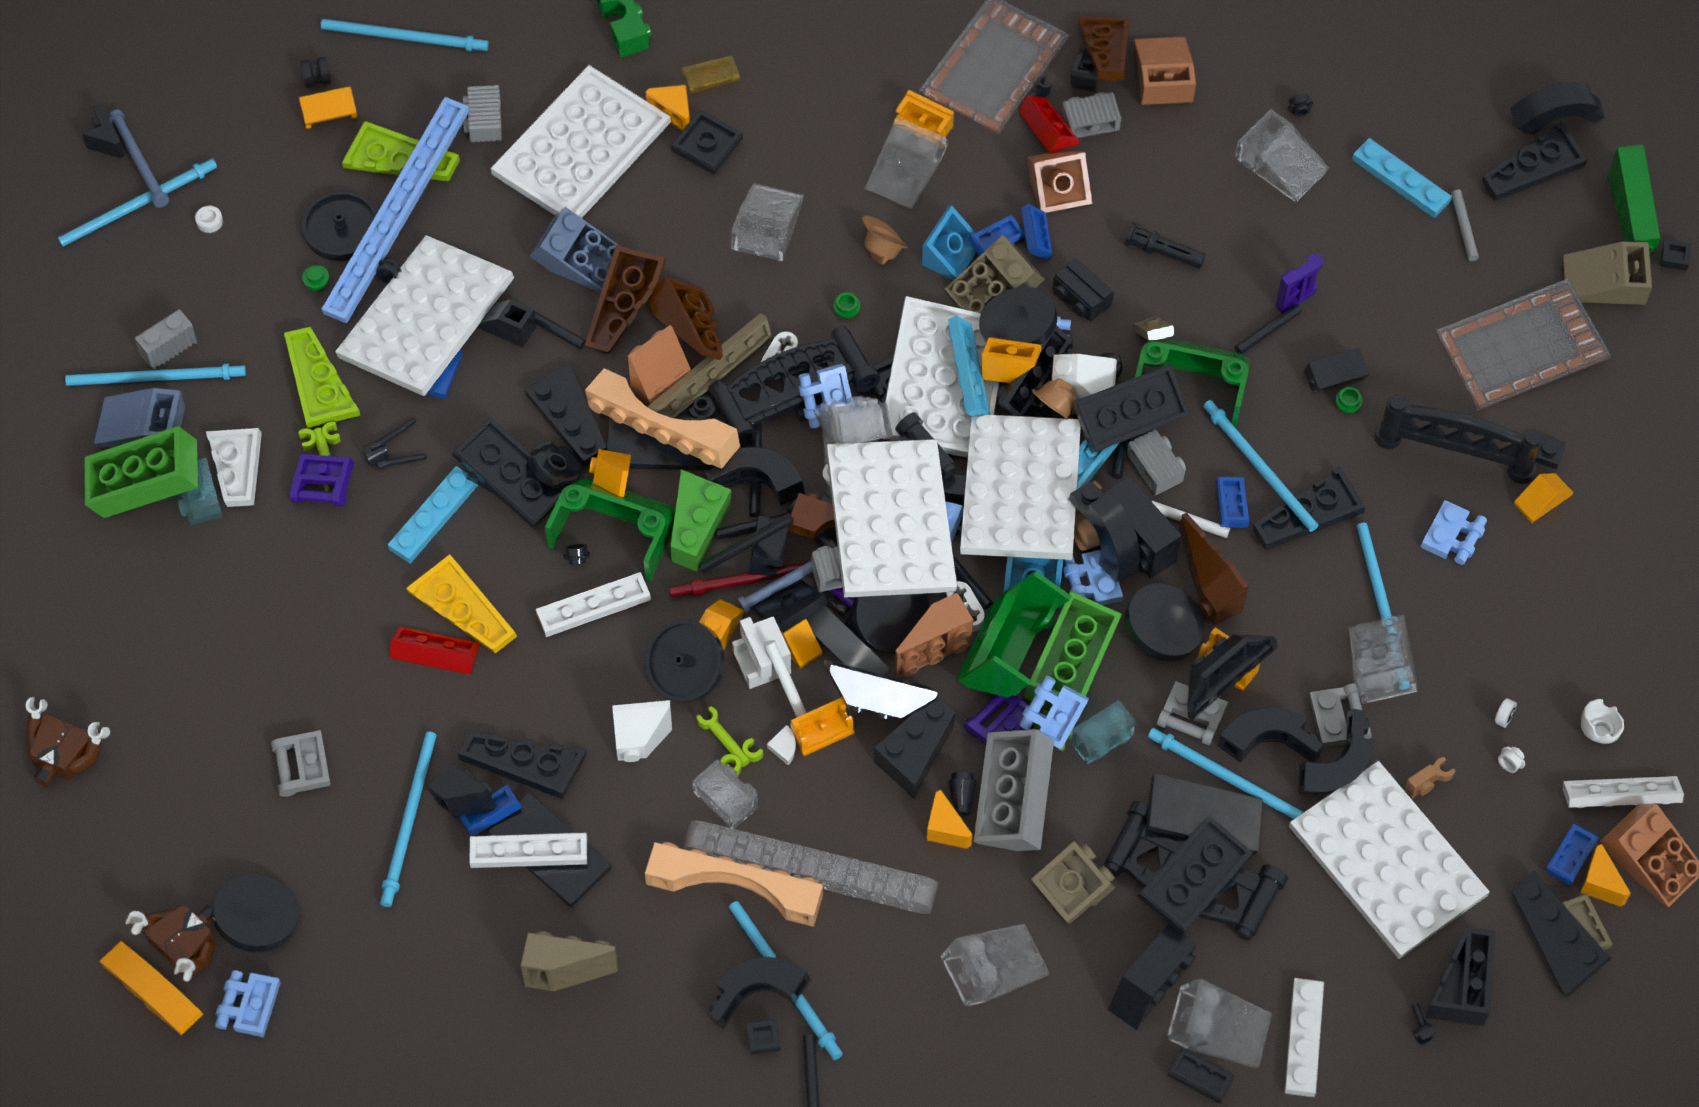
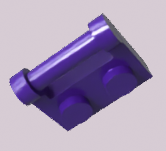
M1310 255L1306 264L1295 270L1290 269L1283 274L1275 305L1281 313L1316 293V279L1318 271L1323 265V259L1320 255Z
M301 454L290 490L291 502L316 501L332 503L334 506H344L347 499L346 490L354 461L350 457ZM305 484L334 486L333 492L304 490Z
M995 695L973 719L969 718L963 724V727L969 734L976 736L986 744L988 733L1026 730L1019 724L1024 717L1022 713L1025 707L1029 705L1017 696L1012 695L1005 698ZM1003 703H1007L1009 706L985 729L982 726L984 722Z

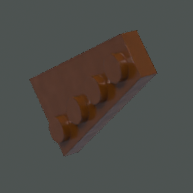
M1078 16V26L1097 78L1107 81L1124 80L1129 18Z

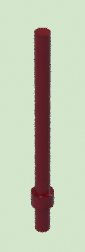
M807 562L774 567V569H777L776 576L755 573L751 575L748 574L749 572L703 581L702 578L690 580V583L670 586V597L688 594L698 596L703 595L704 591L781 578Z

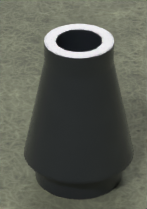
M954 772L951 774V779L948 780L952 805L959 816L970 815L977 781L974 780V774Z

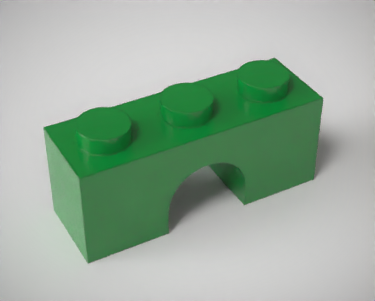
M596 0L603 18L610 16L622 17V19L610 23L612 40L620 57L649 49L648 38H651L652 34L649 24L642 21L643 12L639 3L635 4L634 0Z

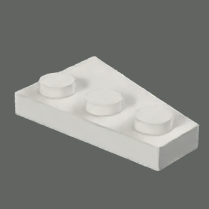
M259 428L206 431L225 504L227 507L254 505L261 431Z

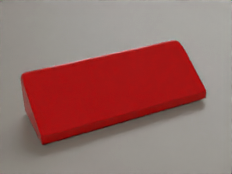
M1025 96L1019 113L1049 153H1057L1079 144V139L1047 98Z
M398 627L391 640L390 658L471 674L480 643Z

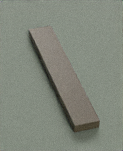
M761 313L758 314L721 345L723 357L720 360L711 357L705 358L647 407L656 413L670 418H675L696 398L709 390V386L713 382L721 380L772 337L767 316Z

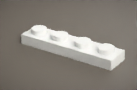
M639 572L537 608L536 614L545 636L548 637L650 601L651 596L643 576Z
M1677 776L1563 781V793L1568 807L1584 808L1590 806L1612 807L1614 805L1683 803L1684 792Z
M586 833L470 837L471 868L587 864Z
M1294 978L1285 1080L1286 1094L1314 1097L1316 1094L1324 982L1298 978Z

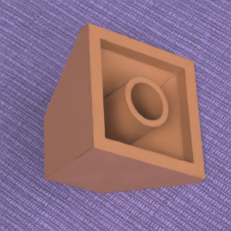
M1085 152L1045 153L1027 157L1030 180L1040 210L1047 213L1092 204Z

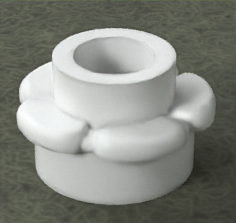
M1507 746L1502 748L1498 762L1504 770L1515 773L1519 768L1523 769L1525 767L1524 754L1520 749Z

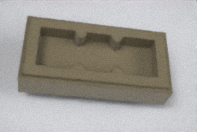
M1151 317L1144 321L1133 323L1134 332L1148 341L1175 335L1173 325L1162 320L1160 317Z
M1588 894L1562 902L1604 950L1612 947L1613 944Z

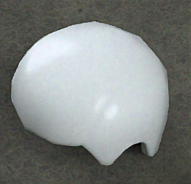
M1602 699L1589 701L1581 715V729L1590 740L1601 744H1610L1617 741L1623 733L1624 719L1617 712L1615 706L1607 707Z

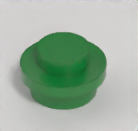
M313 265L303 272L302 280L304 285L310 290L320 291L328 284L329 273L323 266Z
M842 293L834 301V311L841 318H852L859 313L860 302L854 294Z
M1346 387L1337 393L1335 402L1342 412L1355 413L1361 408L1363 398L1356 388Z

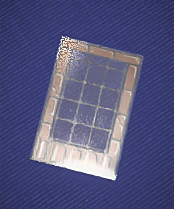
M986 0L921 87L919 93L999 134L1020 106V102L1028 95L1037 83L1038 78L1042 76L1069 39L1070 34L1003 0Z
M1568 279L1436 330L1444 350L1451 359L1478 410L1611 358V354L1603 339L1600 337Z

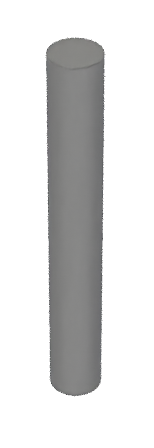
M1454 190L1451 192L1468 260L1475 261L1479 256L1461 190Z

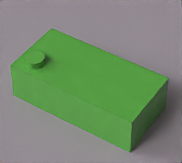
M179 426L85 457V505L103 518L198 488L197 439Z
M1070 591L1069 594L1072 597L1063 606L1023 697L1032 701L1036 695L1034 691L1037 685L1042 684L1046 675L1056 680L1051 689L1053 692L1059 694L1063 685L1086 696L1122 614ZM1046 700L1043 704L1048 709H1051L1053 705Z

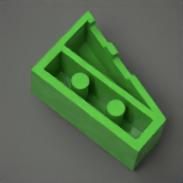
M681 470L671 540L672 562L697 572L699 563L703 561L716 536V529L720 528L732 506L731 489Z

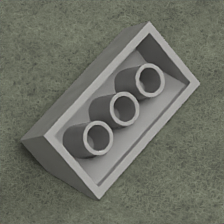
M1039 730L988 733L974 835L975 843L1013 851L1041 850L1054 740Z

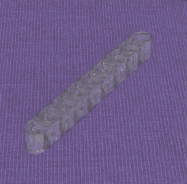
M703 821L690 822L682 849L688 851L692 849L701 850L708 856L716 858L720 856L729 857L736 863L744 865L748 863L757 864L764 870L772 872L776 870L785 871L792 877L800 879L804 877L813 878L820 884H823L824 890L922 914L931 913L939 886L935 880L925 876Z

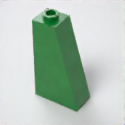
M1644 146L1617 147L1607 179L1625 242L1649 243V254L1655 253L1660 240Z

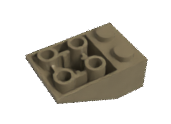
M1002 235L952 281L945 290L961 309L982 313L985 306L1000 293L1018 287L1037 288L1045 279L1019 248Z
M1618 242L1563 255L1564 284L1569 285L1578 302L1646 305L1652 289L1649 243Z
M543 931L536 932V934L528 933L521 962L525 987L557 991L618 972L616 946L601 940H597L594 943L585 942L575 936H566L565 938L553 937L552 934Z

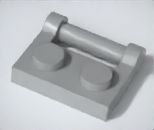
M1175 681L1159 716L1157 725L1163 728L1168 726L1201 739L1203 744L1210 746L1228 702L1218 698L1193 719L1195 722L1208 726L1207 729L1171 716L1173 712L1190 719L1187 710L1189 686Z
M1348 684L1342 688L1309 693V701L1318 737L1323 747L1346 743L1347 724L1341 700L1348 699L1351 710H1362L1359 699L1361 691L1358 684ZM1370 727L1367 735H1364L1365 739L1372 737Z
M321 730L278 738L271 742L272 752L276 753L281 783L278 786L280 796L289 797L297 792L331 786ZM295 748L300 777L297 780L291 779L287 751Z

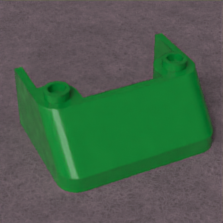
M1171 338L1145 341L1141 350L1135 378L1143 375L1145 366L1156 368L1171 364L1172 368L1222 378L1229 384L1238 385L1239 391L1232 419V425L1236 428L1250 368L1249 359L1245 355Z
M590 478L580 479L565 487L545 526L548 548L554 549L570 512L587 508L638 525V530L642 535L653 539L644 558L645 581L651 582L671 538L676 510L669 504L625 490L624 497H619L593 483V479Z
M1037 571L1001 593L992 604L956 677V681L967 688L1005 698L1012 695L1016 696L1031 682L1030 679L1018 671L1036 634L1043 629L1047 630L1051 627L1056 618L1053 615L1055 610L1070 601L1072 596Z

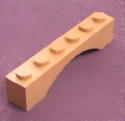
M605 368L585 389L589 408L594 412L607 415L617 423H624L641 434L645 433L663 444H669L678 448L684 454H691L708 465L712 464L722 469L740 447L736 428L716 419L681 420L656 413L635 397L625 377Z
M664 842L663 844L654 843L645 871L646 885L673 892L700 883L721 882L738 885L752 890L767 899L779 910L786 920L813 927L823 897V884H820L813 878L804 877L800 879L792 877L785 871L776 870L772 872L764 870L757 864L748 863L744 865L736 863L729 857L720 856L716 858L708 856L701 850L692 849L688 851L680 849L677 845L669 842Z

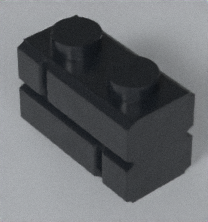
M1077 258L1072 260L1054 276L1053 291L1060 300L1065 299L1072 305L1073 311L1079 317L1084 316L1089 321H1093L1113 303L1114 291Z

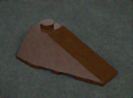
M616 245L584 344L585 347L611 353L659 284L666 262L665 257Z
M665 276L647 300L651 307V313L667 327L671 325L675 334L699 354L720 360L723 357L720 339L714 333L717 323L711 318L714 314V308L705 290Z
M1187 512L1182 514L1179 529L1197 592L1199 608L1203 616L1209 618L1215 626L1243 611L1248 584L1229 558L1223 560L1220 557L1219 547L1215 543L1211 545L1207 543L1204 531Z

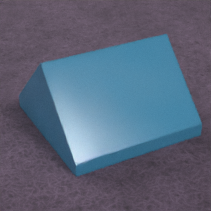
M948 206L924 242L922 265L955 280L967 268L976 254V250L968 240L975 231L953 206Z
M1007 557L1004 591L1035 571L1060 587L1063 559Z

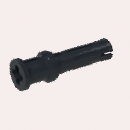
M1132 223L1124 245L1129 246L1131 244L1144 249L1147 254L1156 252L1196 267L1199 270L1201 269L1206 253H1201L1161 238L1157 231L1149 232L1138 228L1137 224Z

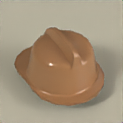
M871 216L862 217V222L868 229L864 247L879 264L883 265L887 260H893L902 248L908 247L886 223Z
M1058 378L1048 381L1039 390L1032 389V392L1041 401L1058 412L1064 419H1069L1074 409L1072 402L1077 400L1075 388L1071 384Z
M1080 511L1076 512L1074 539L1079 549L1086 551L1100 547L1099 537L1090 521Z

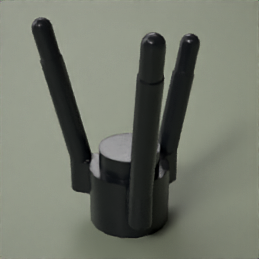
M412 418L382 438L363 446L362 450L369 465L377 464L379 469H382L389 465L426 459V454L385 459V457L390 455L385 443L407 430V428L416 423V419Z

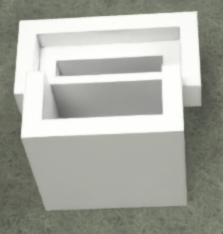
M774 616L754 624L751 617L741 620L740 634L742 638L732 642V652L749 689L779 678L764 646L769 640H775L788 672L791 674V653Z

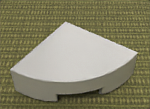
M786 725L767 744V748L787 765L794 758L796 741L792 730Z

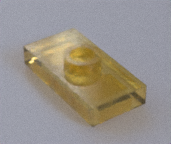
M732 55L683 68V75L690 93L740 81V75Z

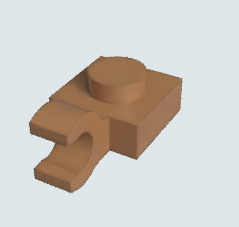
M1441 757L1436 760L1434 765L1431 766L1430 764L1407 780L1404 791L1411 799L1418 794L1424 796L1434 788V781H1449L1453 778L1456 770L1453 768L1448 772L1442 771L1440 767L1445 764L1446 758Z

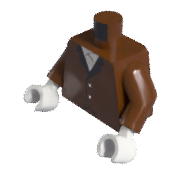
M35 697L29 698L26 702V709L32 715L28 716L27 752L34 766L39 768L33 777L34 781L48 787L55 775L69 780L75 774H79L94 765L102 746L101 739H105L110 735V729L103 727L99 734L98 727L100 722L91 723L88 731L47 714L42 717L40 713L44 712L47 708L46 700H40L39 709H36L34 707Z
M206 905L196 915L186 906L144 915L138 911H133L129 914L125 923L134 924L131 932L137 935L141 932L142 928L146 929L144 934L148 942L175 968L174 974L180 972L184 976L183 980L190 981L192 974L210 965L215 948V939L212 931L208 928L213 924L212 908L209 905Z

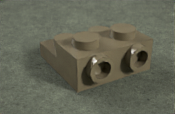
M1075 841L1031 879L1069 924L1091 905L1096 906L1116 888L1111 882L1115 877L1104 865L1101 868L1097 866L1093 861L1097 856L1087 844L1081 847Z

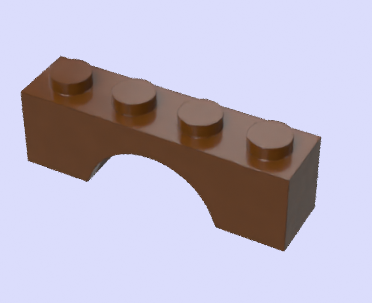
M806 493V495L798 494L791 514L794 523L788 526V532L815 540L825 530L836 528L833 503L822 501L821 497L812 493Z

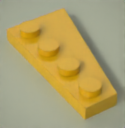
M450 554L406 588L408 593L495 654L517 637L514 630Z

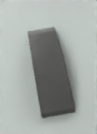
M826 606L805 618L814 635L845 665L887 675L891 670Z

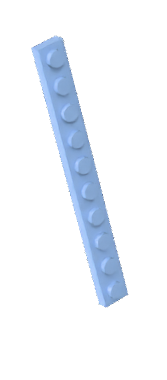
M446 97L443 99L322 307L324 315L348 323L379 267V261L384 260L468 115L469 108L467 105Z

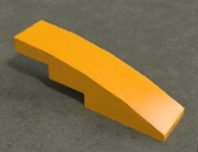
M122 941L100 960L102 966L119 979L126 989L143 1001L150 1011L180 1035L203 1015L176 987Z

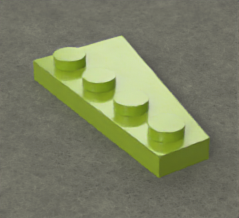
M364 121L342 162L343 168L400 175L419 140ZM446 151L431 179L449 181L460 161L459 155Z
M311 327L285 332L284 335L307 428L323 425L331 421L336 422L361 416L357 405L351 399L347 388L340 380L333 364L327 358L326 352Z

